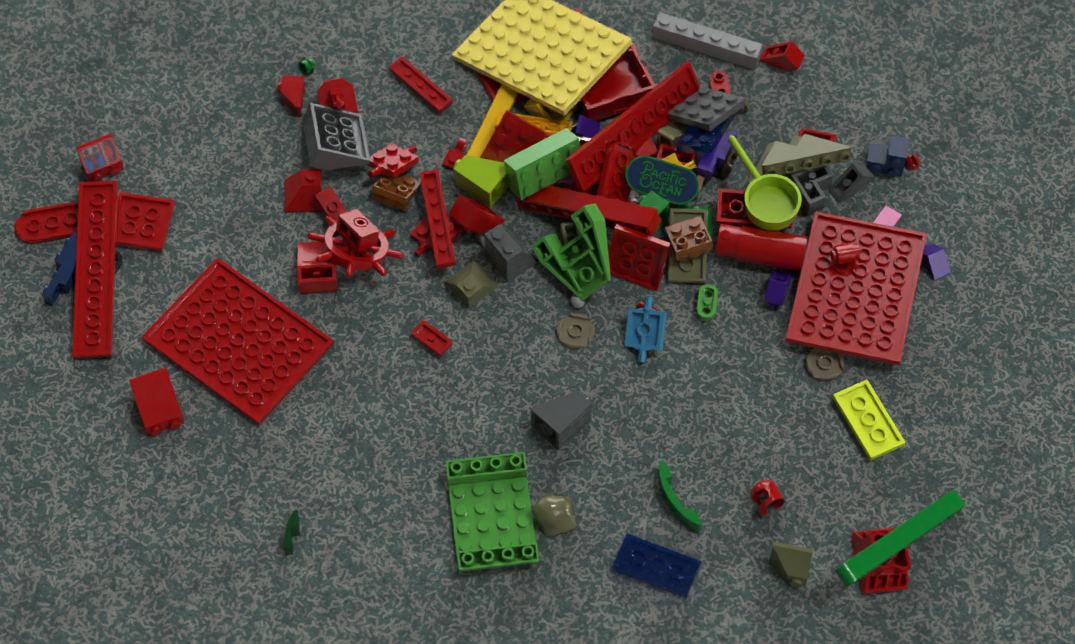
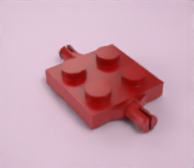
M390 144L370 156V163L366 164L373 168L368 171V176L374 178L378 174H384L395 178L418 164L419 156L413 154L417 152L416 146L411 145L407 149H402L394 144Z
M448 214L447 220L451 241L453 242L462 233L463 226L455 223L454 218ZM427 215L410 233L411 238L420 245L413 252L417 257H420L425 250L434 252Z

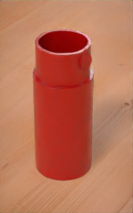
M721 223L715 255L735 258L736 261L801 272L808 236Z

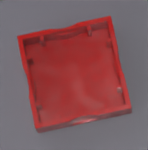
M634 44L618 58L578 101L585 117L597 121L624 112L656 87L647 68L640 61Z

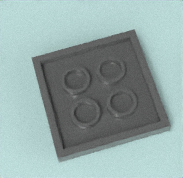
M703 87L681 104L675 106L667 114L669 120L711 131L744 107L746 102L745 98Z

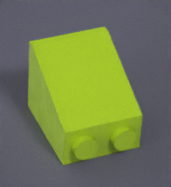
M465 155L461 160L458 159L453 166L455 185L489 208L498 201L509 187L503 162Z

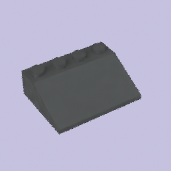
M314 103L309 104L302 120L310 166L331 170L370 163L361 114Z

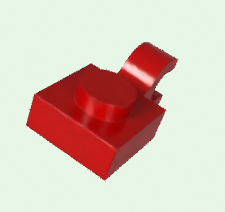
M459 138L455 150L449 149L442 167L454 171L453 166L458 159L461 160L466 155L463 153L467 147V140Z

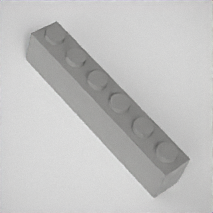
M659 12L653 26V38L747 68L756 70L761 57L763 45L761 43Z

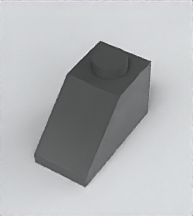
M852 163L832 184L829 190L839 202H842L863 190L872 181L874 176L864 164Z

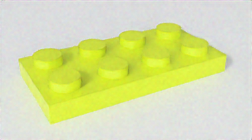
M867 379L833 394V400L870 461L905 446V440Z

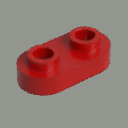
M714 71L710 75V89L731 95L727 74L723 71Z

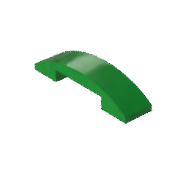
M664 460L659 461V485L665 502L684 525L699 533L702 530L701 520L693 507L685 511L669 485L672 483V473Z

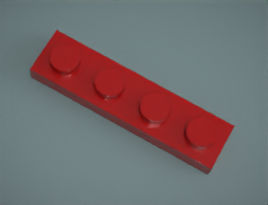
M403 56L389 66V71L439 114L453 104L452 98Z

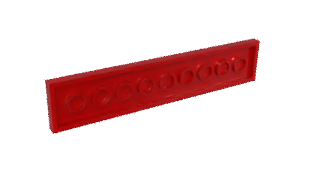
M685 62L565 159L579 192H585L600 179L606 151L612 143L627 142L632 146V151H635L648 138L652 137L660 128H663L671 121L667 114L669 111L700 89L691 63Z
M117 181L79 182L72 355L74 359L112 357L118 201Z

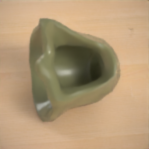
M546 495L539 498L533 506V512L538 521V528L543 531L544 535L555 536L559 533H567L576 529L577 524L572 517L573 511L570 497Z

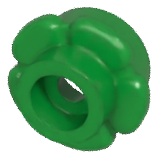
M303 57L298 63V67L306 75L314 72L315 64L312 59Z

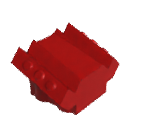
M896 528L854 531L851 537V543L854 545L853 556H856ZM908 547L859 579L861 580L859 590L865 594L907 589L909 582L908 571L912 568Z

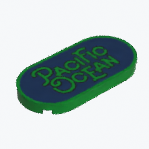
M651 156L636 157L627 166V183L636 192L647 195L652 190L666 201L678 205L691 202L699 192L698 178L688 168Z

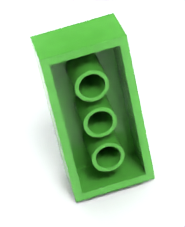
M565 128L505 159L504 165L509 189L518 198L523 200L570 175L571 172L565 159L580 148L579 138L569 129Z

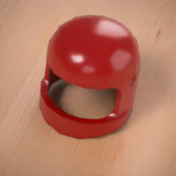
M762 480L751 489L750 495L752 500L759 505L757 511L760 516L768 514L765 509L770 503L773 504L775 510L781 508L785 503V499L777 485L771 480ZM768 495L769 498L762 503L759 501L761 496Z

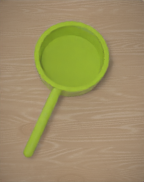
M730 135L728 137L729 143L754 178L745 191V208L748 218L754 225L765 230L776 231L788 227L795 220L801 206L802 197L799 188L792 180L782 175L766 174L761 176L737 139Z

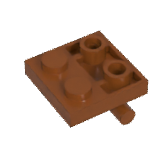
M383 174L373 185L372 192L374 194L372 199L382 202L384 206L389 208H397L407 212L409 209L407 203L419 191L422 182L401 174L395 178Z
M701 216L665 227V232L675 252L674 257L676 261L686 258L692 259L700 256L701 253L712 250V239Z

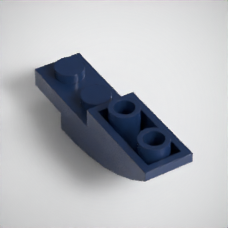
M73 232L71 237L66 239L63 250L56 255L55 263L57 270L54 272L50 284L46 285L43 290L44 301L50 306L54 304L61 291L69 293L76 279V232Z

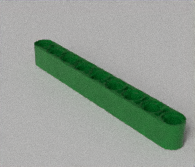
M953 489L835 570V573L848 588L959 512L966 504Z

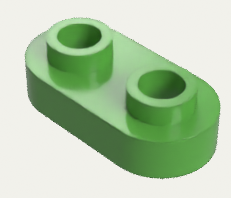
M705 284L699 289L697 316L703 321H710L716 315L718 290L714 285ZM703 311H709V314H704Z

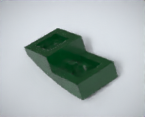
M298 510L292 512L286 526L284 535L285 555H293L292 536H300Z

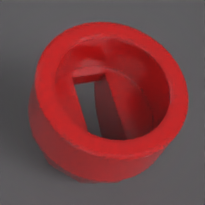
M914 154L909 155L906 158L905 167L912 171L919 168V157Z

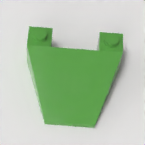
M596 203L585 205L571 215L581 234L564 247L556 234L543 236L531 245L539 261L582 301L611 281L606 223Z

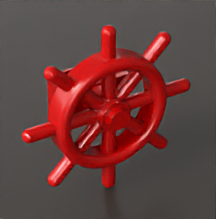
M358 209L340 214L337 222L331 216H326L325 221L330 227L325 235L313 232L307 234L308 239L323 242L325 253L317 255L316 261L323 262L330 259L338 266L346 269V276L348 278L353 276L354 271H367L375 269L381 276H386L387 271L381 266L386 256L403 259L404 257L403 252L388 249L387 238L393 237L395 231L390 229L381 232Z

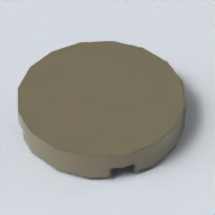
M572 313L560 320L557 326V337L565 347L579 350L592 343L595 337V327L587 316Z
M813 348L806 358V369L814 379L821 382H830L842 374L844 358L841 353Z

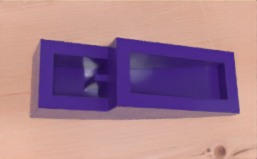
M733 129L708 149L697 167L696 176L705 177L704 180L710 182L716 167L723 168L732 147L728 137L733 135L736 138L737 130Z

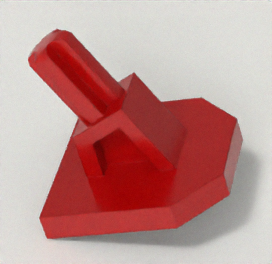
M344 78L323 82L317 91L319 105L358 113L354 87Z

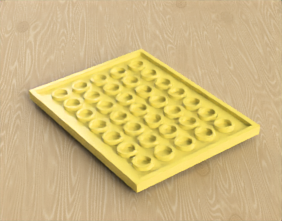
M504 0L452 53V57L459 63L565 116L633 43L632 38L553 0Z

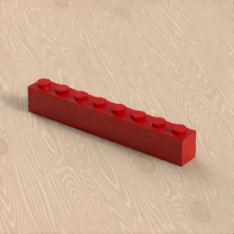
M549 185L523 200L516 195L514 197L518 207L521 209L573 220L571 215L581 207L596 203L605 218L606 228L613 230L616 224L654 236L661 222L659 213L654 207H645L636 203H627L619 199L613 200L601 195L595 196L586 192L572 191L568 188L563 189L553 185Z

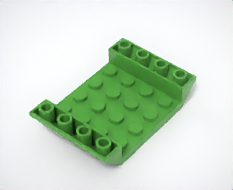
M525 452L446 461L459 572L538 563L539 555L527 481Z

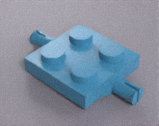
M645 296L644 308H629L624 346L634 347L639 350L637 360L639 362H646V351H663L667 312L652 309L653 297Z

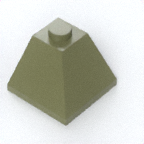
M474 260L445 281V284L468 308L498 287L494 280Z
M773 542L769 561L786 583H790L793 587L806 586L813 549Z

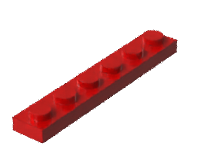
M436 169L420 172L437 269L456 266L439 171Z

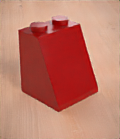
M166 367L129 380L147 436L159 435L167 429H177L185 423Z

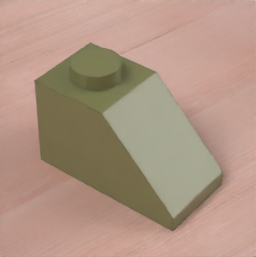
M671 126L660 128L657 132L656 147L658 151L661 144L681 148L684 144V134L679 129L672 128Z

